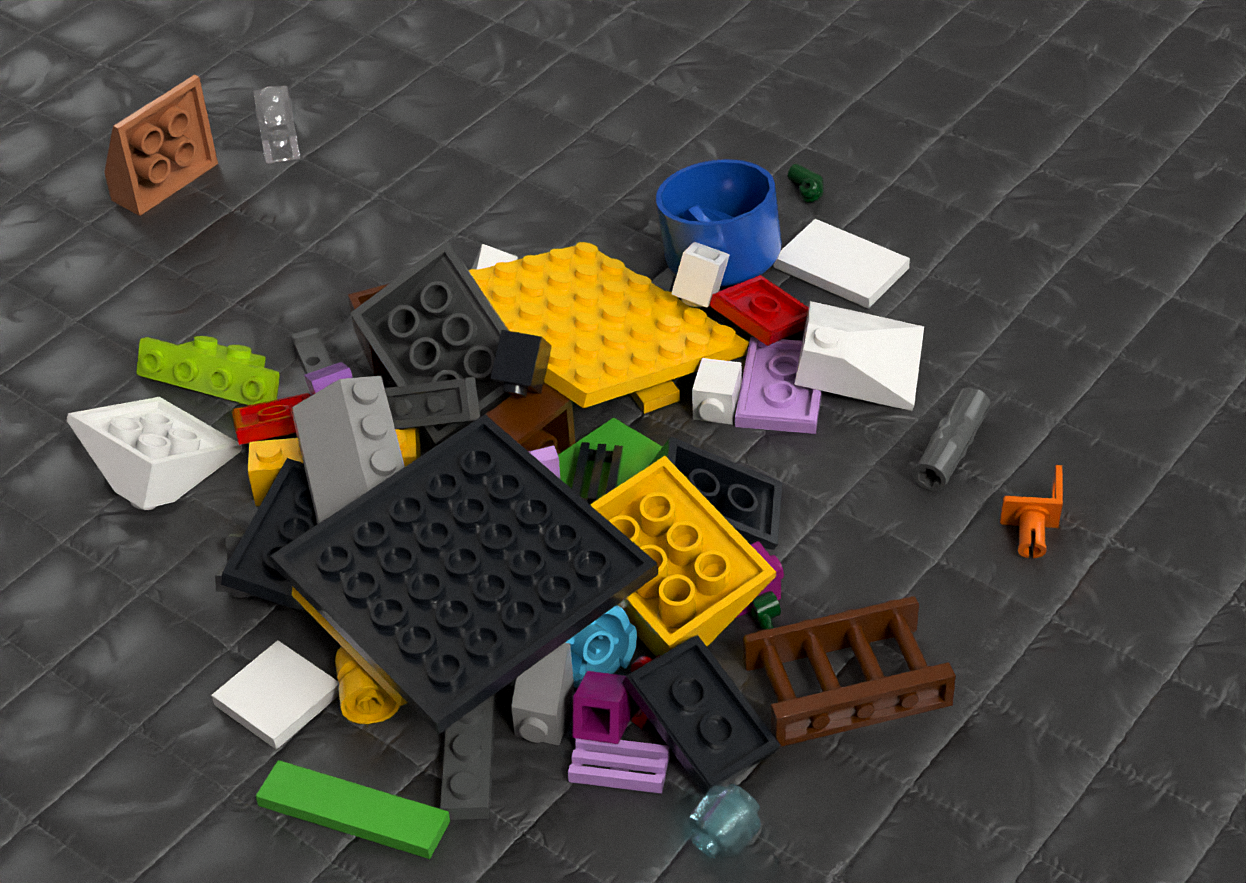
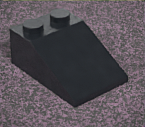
M670 436L650 465L666 456L750 545L759 541L765 549L774 550L778 545L782 482Z

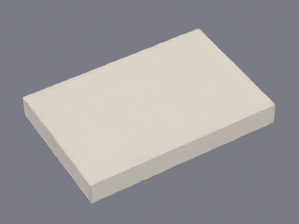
M814 219L781 250L773 267L869 309L909 269L910 258Z

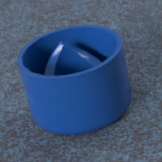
M741 160L705 161L677 171L660 185L656 194V204L664 255L669 269L676 276L683 252L693 242L730 254L720 287L736 285L763 274L779 257L782 239L776 188L772 175L766 169L754 163Z

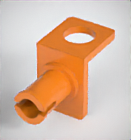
M1055 465L1052 498L1003 497L1000 523L1002 525L1019 526L1018 553L1025 558H1029V546H1031V543H1033V558L1045 555V527H1059L1063 506L1062 465Z

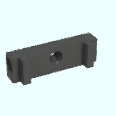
M317 327L292 334L293 348L305 374L333 365Z

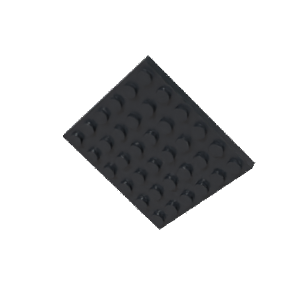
M486 414L271 555L274 568L438 734L658 575V564Z

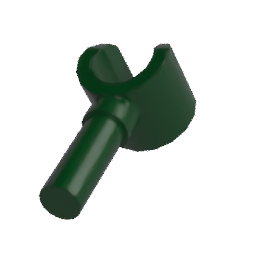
M772 591L758 595L752 603L751 617L756 624L760 623L762 630L773 629L771 619L781 614L777 597Z

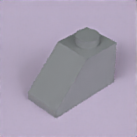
M570 643L562 644L516 678L511 707L516 737L525 738L534 743L560 744L573 711V696L575 694Z

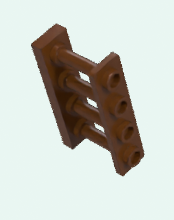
M915 596L889 600L885 603L860 609H850L842 613L816 619H807L799 623L773 629H763L743 637V663L746 670L751 671L765 668L778 703L771 704V733L781 744L780 747L953 706L956 675L950 663L928 666L912 634L917 630L919 603ZM894 637L910 671L886 677L869 643ZM851 647L867 682L841 687L826 653ZM808 657L822 692L798 698L794 693L782 663Z

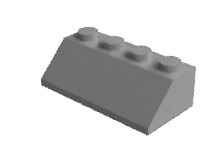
M381 376L339 379L292 407V417L317 524L405 467Z

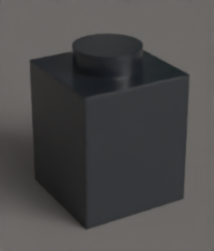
M501 330L491 379L503 387V393L511 396L526 398L528 392L541 394L552 345L542 336Z

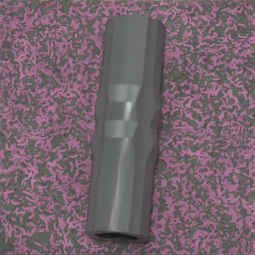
M966 387L958 393L947 414L939 421L937 430L931 435L928 446L913 469L914 480L919 486L930 491H940L946 486L959 461L966 455L967 448L973 443L975 434L990 409V400L984 392L973 387Z

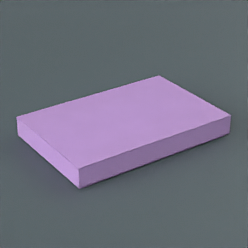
M750 337L735 414V427L816 434L822 391L794 385L802 341L782 339L767 346L757 338Z

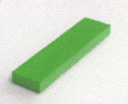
M280 760L276 762L256 795V800L260 807L430 859L450 823L449 811Z

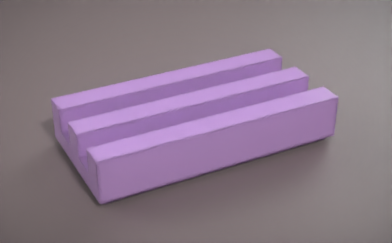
M576 738V749H573L572 765L570 764L568 769L569 782L662 794L670 758V748L667 745L620 740L619 744ZM583 764L610 767V769L583 766ZM629 770L652 772L655 775L629 772Z

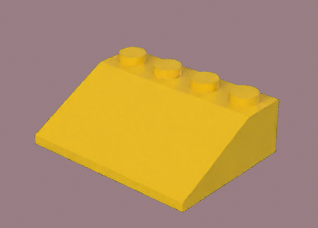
M663 456L590 504L658 564V575L617 604L628 615L630 623L636 627L637 636L656 657L663 655L697 634L708 647L776 577V571L666 456Z

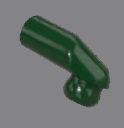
M794 164L790 167L787 177L789 180L800 185L799 192L801 198L809 203L818 201L824 193L822 176L799 164Z

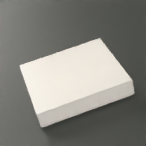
M277 640L211 696L216 707L277 750L339 696V682Z

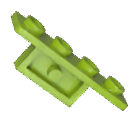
M196 336L194 341L180 345L149 337L140 339L136 372L142 377L246 405L277 400L280 378L278 371L264 368L266 357L251 353V348L247 346H222L217 344L218 340L216 338L208 336Z

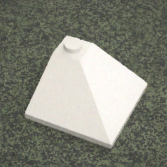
M810 301L794 385L913 411L924 326Z
M161 397L68 413L67 416L68 424L112 489L129 500L133 507L141 510H152L155 506L175 502L239 454L242 448V444L239 445L237 441Z

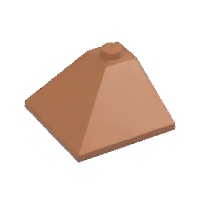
M193 75L113 126L104 171L113 202L141 216L218 164L200 77Z

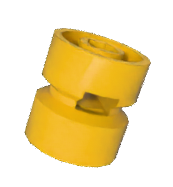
M341 646L336 653L335 663L342 715L349 721L358 724L383 722L391 718L398 711L400 705Z

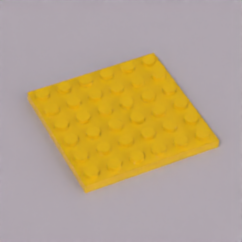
M579 242L575 246L552 249L547 253L535 256L527 255L522 259L499 262L494 266L469 270L509 331L542 336L552 345L544 383L582 408L697 372L702 358L730 361L746 356L749 341L735 334L734 329L721 325L707 317L703 310L692 308L679 300V297L672 295V292L664 291L651 283L650 278L636 274L626 268L622 261L608 257L598 251L597 246L591 243Z

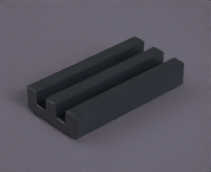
M581 442L572 490L581 497L588 461H595L587 499L583 498L587 503L592 504L597 500L604 462L611 463L605 494L617 487L623 457V446L615 445L614 451H606V444H598L597 450L590 449V443Z

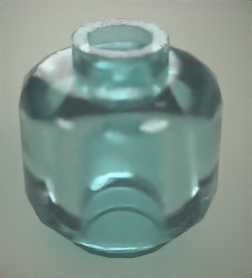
M733 783L729 784L728 787L721 785L713 786L689 814V825L695 833L691 841L710 858H715L718 853L729 858L737 857L761 827V819L757 813L760 810L759 804L749 793Z

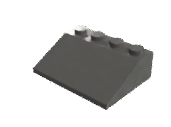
M448 241L444 242L350 313L397 386L475 377L480 417L511 396L503 393V387L491 379L501 330L509 331V329ZM475 420L427 425L424 427L434 442L439 445Z

